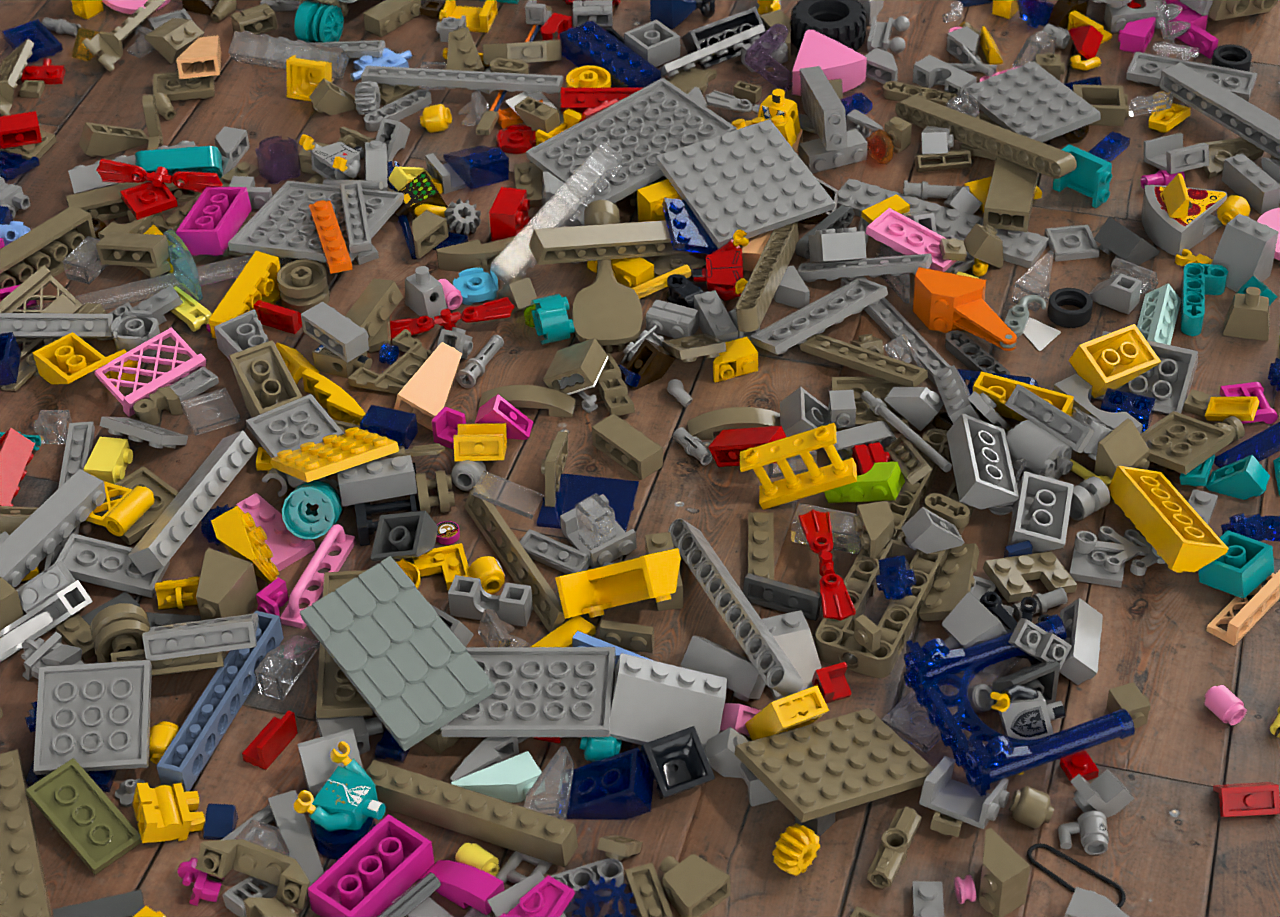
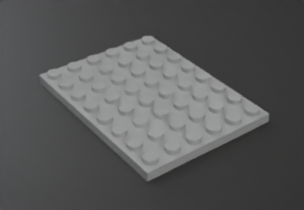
M661 78L526 151L527 159L544 172L548 171L565 183L572 194L580 200L584 199L587 204L597 200H607L615 203L664 176V173L656 164L657 155L737 129L672 83Z

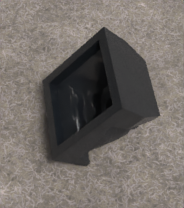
M694 726L645 743L640 748V753L644 754L651 774L657 783L656 789L661 800L696 788L715 779Z

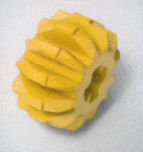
M798 823L788 826L785 833L780 834L779 841L775 842L776 848L772 853L774 856L773 862L788 874L797 876L800 873H804L807 867L812 865L813 859L817 857L816 852L820 848L819 836L811 829Z

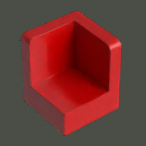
M846 662L815 670L812 683L813 686H818L825 703L851 696V690L845 677L848 668Z

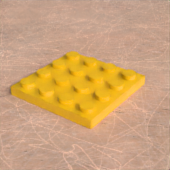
M359 427L346 429L345 434L338 437L336 434L325 436L322 438L323 442L321 443L307 442L301 444L300 449L280 451L277 453L278 456L270 458L272 468L308 483L399 452L397 441L379 436L377 433H370L368 430L359 429Z

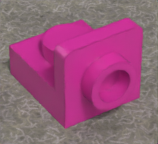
M278 577L256 594L257 610L280 616L279 608L289 600L284 580Z

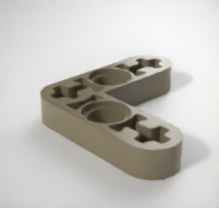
M154 94L143 95V110L149 134L147 150H156L158 147L163 146V136Z

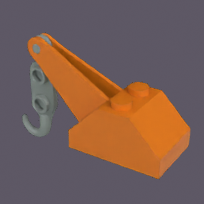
M918 267L915 274L913 312L929 330L944 333L953 330H965L1004 351H1012L1016 348L1017 338L1023 334L1029 319L1027 305L1031 302H1037L1041 304L1042 309H1046V302L1037 295H1026L1019 300L1017 305L1009 309L1003 322L985 302L986 280Z

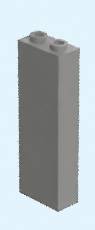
M820 66L799 69L803 109L825 149L831 151L848 148L845 107Z

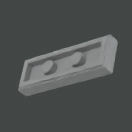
M531 529L519 541L531 559L565 574L586 571L591 565L589 554Z

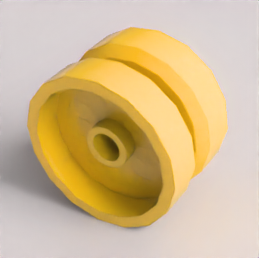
M578 67L570 71L566 76V87L611 88V75L602 67Z

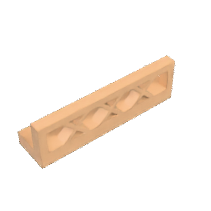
M1280 570L1266 578L1268 582L1263 587L1260 584L1249 594L1255 595L1250 601H1248L1247 596L1244 599L1236 596L1207 625L1206 631L1235 646L1280 599ZM1239 609H1241V610L1234 616L1233 610H1239ZM1220 624H1228L1227 631L1218 626Z

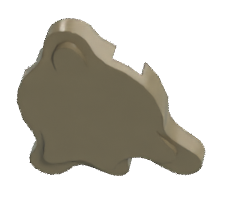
M696 67L688 71L681 69L678 70L679 74L668 78V81L686 94L694 87H699L703 94L708 87V83L717 77V71L715 69L700 70Z

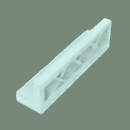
M1169 284L1145 294L1137 328L1145 339L1167 345L1171 344L1181 303V298Z

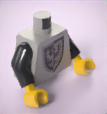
M1014 684L1000 693L992 692L990 698L996 700V704L991 706V708L999 711L1006 743L1011 753L1015 754V757H1007L1005 764L1014 765L1010 774L1021 775L1026 770V763L1048 741V738L1054 735L1051 721L1066 717L1062 701L1046 704L1040 691Z

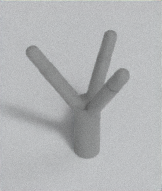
M965 46L961 47L976 64L975 67L964 69L963 71L967 73L980 71L989 77L993 76L994 69L982 64L978 55L974 57Z

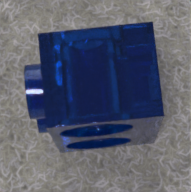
M1107 388L1100 410L1111 413L1127 412L1142 424V432L1150 427L1156 398Z

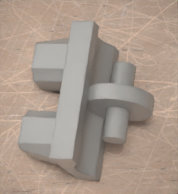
M55 632L46 642L42 638H38L36 641L26 639L22 643L25 652L21 657L25 660L24 666L26 668L22 676L29 681L33 676L39 679V667H47L42 661V657L63 645L61 643L62 635Z

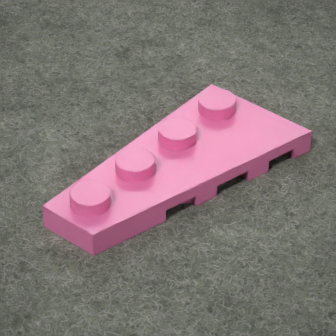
M258 493L236 504L244 513L248 512L252 516L256 527L261 526L267 535L265 543L273 553L271 561L275 564L278 571L316 550L315 543L311 539L305 540L293 535L286 528L282 514Z

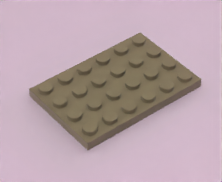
M869 708L736 745L734 753L801 822L922 786L926 777L934 769Z

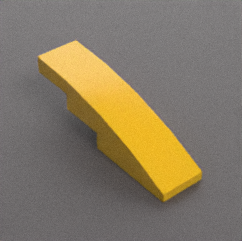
M309 368L302 372L304 390L315 396L318 403L328 410V415L332 419L366 426V430H368L366 413L347 392L328 378Z

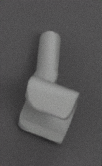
M584 391L577 392L584 399L582 407L587 413H591L598 408V405L594 403L597 400L596 395L589 396Z

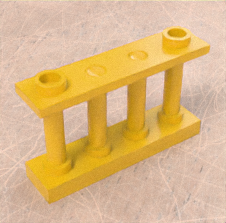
M835 423L819 426L806 432L740 452L741 472L753 469L761 483V486H759V503L763 510L857 482V469L854 459L850 458L842 461L833 445L837 443ZM823 447L832 464L818 468L810 451ZM800 455L808 471L795 475L786 459ZM776 462L785 478L771 482L763 466Z

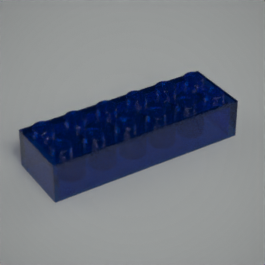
M587 21L582 25L559 33L562 55L577 67L597 66L607 70L611 75V88H645L661 79L660 70L594 21Z

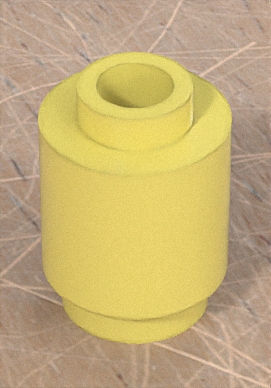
M467 842L463 844L456 853V862L473 866L493 876H496L499 871L498 858L475 843Z

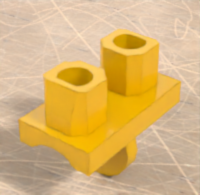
M196 576L189 577L188 579L166 580L155 583L159 610L178 607L180 610L184 609V606L197 605L196 594L200 577Z

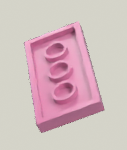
M888 208L866 228L865 234L891 247L894 251L904 255L931 254L932 264L929 267L931 270L945 272L956 262L955 260H944L942 258L939 244L941 238H947L891 208Z

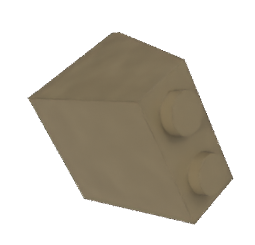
M208 548L205 551L196 594L201 620L248 614L257 604L256 594L259 593L253 563Z

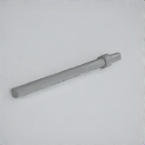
M864 391L861 394V398L870 405V410L887 420L944 472L951 470L952 464L887 408L885 402L880 398H875L868 391Z

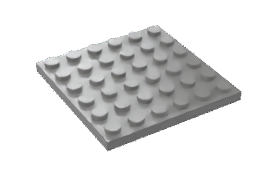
M770 119L656 156V164L718 249L732 240L734 233L739 229L747 233L744 237L748 239L833 210L835 202Z
M287 181L228 242L229 251H237L239 253L259 251L278 256L279 258L307 259L326 263L309 209L310 204L323 200L331 201L351 262L360 253H350L340 186ZM362 189L371 239L403 203L404 193Z

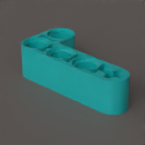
M215 146L144 150L135 153L136 166L142 167L147 173L155 172L158 167H164L167 169L168 175L181 171L217 173L219 178L223 176L222 155L219 148Z
M1189 263L1184 266L1181 283V332L1183 334L1197 336L1201 333L1205 314V295H1221L1224 293L1228 270L1225 267L1201 263Z

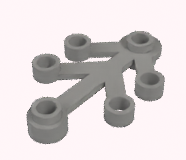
M1102 526L1098 533V538L1101 541H1097V537L1088 531H1079L1075 538L1074 545L1076 550L1082 554H1089L1094 549L1118 552L1117 555L1106 558L1104 567L1109 572H1119L1121 564L1137 555L1145 556L1142 559L1132 561L1130 571L1137 576L1145 575L1147 567L1154 563H1166L1157 554L1153 546L1146 541V538L1132 529L1126 530L1124 537H1122L1113 528Z

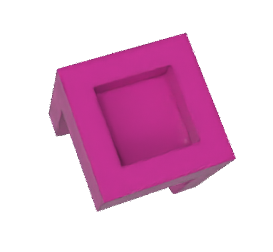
M444 407L432 419L434 442L454 450L453 437L458 435L457 425L466 424L465 414Z

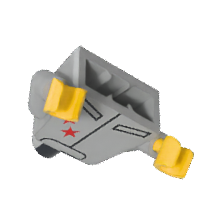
M302 134L299 144L305 150L311 152L312 169L326 179L348 180L357 176L361 168L360 159L364 157V150L361 146L351 148L343 142H337L321 147L313 142L314 139L312 137Z

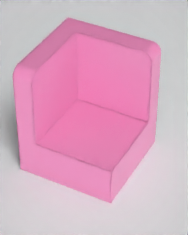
M725 703L720 731L732 727L739 734L750 737L745 723L761 710L742 704Z

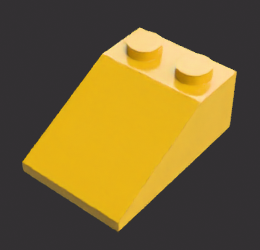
M1135 324L1080 344L1068 360L1077 374L1092 385L1091 394L1094 399L1118 389L1161 362Z
M73 332L32 352L39 375L50 384H69L109 363L105 356Z

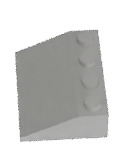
M1103 331L1102 336L1112 332ZM1146 340L1160 359V364L1118 389L1095 398L1168 415L1173 411L1181 414L1197 368L1198 351Z
M621 653L614 671L610 736L643 745L694 726L705 751L707 740L719 734L727 678Z

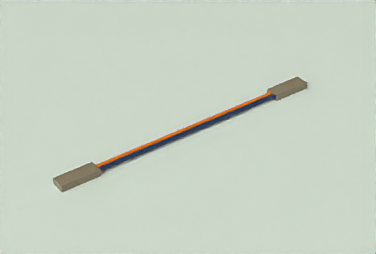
M546 6V10L552 12L551 6ZM531 24L532 28L525 42H533L543 25ZM499 91L490 110L484 112L476 128V135H490L499 117L498 110L508 91Z

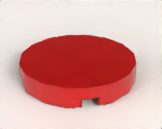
M510 125L507 127V130L503 131L502 129L496 135L497 147L508 154L526 153V151L536 146V131H532L531 127L526 125Z

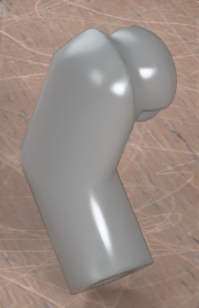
M672 379L668 382V393L673 395L684 407H687L693 399L684 390L683 383L678 379Z

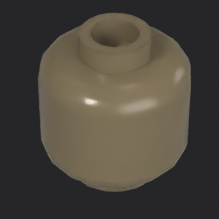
M1025 786L1021 790L1016 789L1009 805V811L1012 812V818L1016 822L1031 828H1039L1043 822L1049 823L1054 807L1050 806L1049 794L1030 786Z

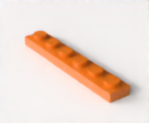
M321 200L310 204V214L330 274L353 270L331 201Z

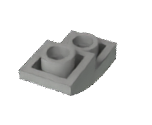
M1020 618L1009 640V643L1042 662L1058 661L1060 670L1072 645L1055 634L1044 631L1024 618Z

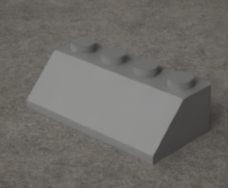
M962 413L946 433L959 501L967 506H973L981 510L1017 501L1019 493L1004 429Z

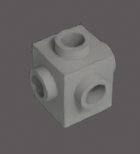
M452 327V331L441 329L437 347L443 342L461 352V358L467 359L473 349V337L466 335V330L456 327Z

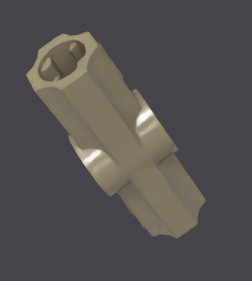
M908 807L898 809L889 829L883 833L882 843L867 873V879L874 886L881 889L891 887L900 866L906 862L907 851L921 823V816L916 813L915 809Z

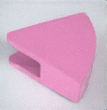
M807 30L792 72V94L801 96L799 69L815 66L821 67L828 80L842 79L843 93L852 90L866 81L867 58L814 30Z

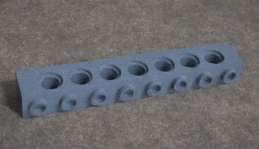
M255 610L254 613H258L259 619L256 631L257 647L229 651L224 659L225 667L218 668L156 767L161 785L173 787V784L182 783L184 792L190 791L284 639L280 616Z

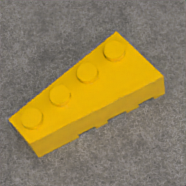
M259 251L254 252L209 318L212 338L216 339L215 326L253 310L254 304L258 300L274 304L280 298V290L277 283V273L281 269L279 257Z

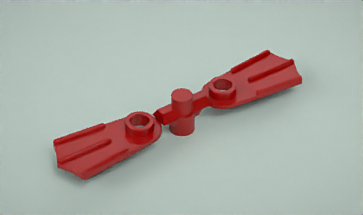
M100 159L96 169L103 182L142 183L147 179V181H152L156 187H160L162 183L171 184L173 182L178 188L202 193L206 187L223 186L217 173L179 171L171 176L168 175V171L164 167H158L155 172L147 173L142 167L106 159Z
M508 297L483 303L479 306L467 307L462 313H451L450 309H443L440 312L441 315L434 316V320L428 316L390 321L391 341L404 329L411 332L412 336L427 332L436 324L452 331V327H456L455 323L461 319L466 323L509 318L515 306Z
M812 509V511L806 514L799 515L798 520L809 547L814 553L819 555L820 559L819 574L822 578L819 581L823 618L842 621L847 617L855 615L856 610L844 581L834 571L833 555L830 553L833 549L830 512H819Z

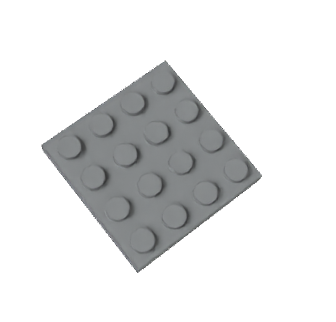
M139 660L39 667L34 773L36 775L50 774L72 758L86 772L149 767L151 661Z

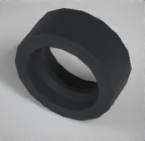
M1222 45L1214 50L1211 65L1249 72L1252 54L1248 49L1239 45Z
M1077 288L1058 289L1049 297L1048 317L1053 323L1061 327H1081L1091 319L1092 298L1088 293ZM1073 305L1079 307L1080 309L1066 310L1062 309L1059 306Z

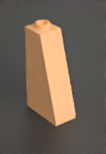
M218 35L199 37L176 59L179 79L220 75L221 49Z
M441 342L398 393L394 409L433 431L432 419L446 405L462 353Z

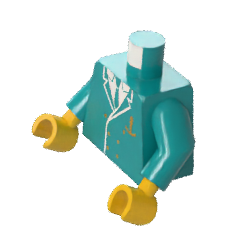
M341 741L337 747L343 754H339L333 748L330 758L333 762L343 763L345 766H338L315 798H313L309 791L302 790L294 803V810L297 813L308 812L309 817L316 824L321 825L328 831L341 829L358 830L368 817L381 820L386 810V805L378 802L375 783L354 758L351 760L348 757L350 747L347 743Z

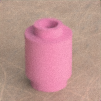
M438 280L443 287L447 309H457L463 301L461 292L448 280Z
M1224 685L1213 686L1205 694V706L1224 723H1229L1231 726L1236 725L1246 715L1247 710L1244 708V703Z

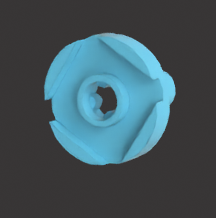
M469 268L461 271L457 279L454 278L453 286L461 292L462 303L471 305L474 302L494 300L497 297L498 278L492 271L489 274L484 272L483 268Z

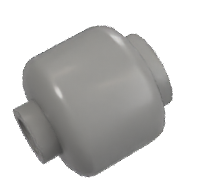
M457 461L451 472L452 482L463 491H471L473 486L479 487L485 478V464L483 461Z

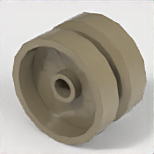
M307 259L296 260L283 266L277 273L280 300L284 308L303 313L322 301L325 304H328L330 301L326 269L319 262Z
M119 603L106 607L92 619L90 631L99 663L111 662V653L144 649L142 635L143 632H149L150 624L147 613L141 607L133 604Z

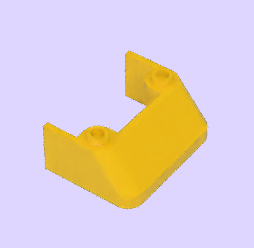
M679 549L644 555L603 567L555 577L564 618L587 613L589 618L605 615L604 609L651 598H655L656 603L672 599L671 594L676 593L681 561Z

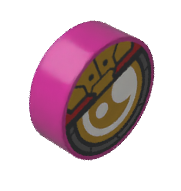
M443 521L437 524L436 541L438 543L450 545L459 540L460 530L458 524L452 521Z

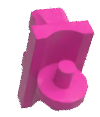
M191 858L190 861L180 863L177 874L183 879L182 884L190 886L191 882H195L189 904L198 906L200 899L216 902L222 883L207 879L208 875H213L197 870V858Z

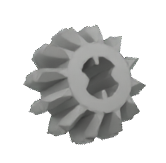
M363 81L357 83L354 96L356 110L359 115L366 116L380 108L381 94L376 82Z
M460 198L456 203L451 202L444 213L447 225H450L449 231L456 230V236L462 232L465 237L469 232L474 233L481 223V211L476 210V204L470 205L469 199L463 203Z

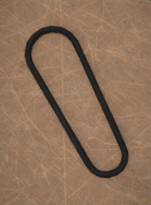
M1044 843L1032 845L1027 851V857L1032 864L1073 893L1075 891L1074 887L1033 859L1032 851L1034 849H1048L1114 886L1121 894V901L1116 906L1121 908L1125 903L1126 894L1123 888L1116 882Z

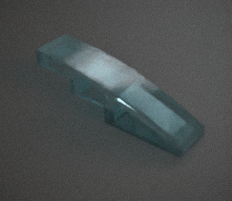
M172 229L164 232V235H166L169 244L168 251L175 279L200 301L203 299L193 257L182 239Z

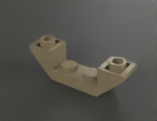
M561 40L482 44L484 65H489L493 59L497 58L519 60L527 63L562 60Z
M244 839L203 841L201 843L196 865L197 870L223 879L234 869L278 886L277 900L301 910L305 907L310 881L296 859Z

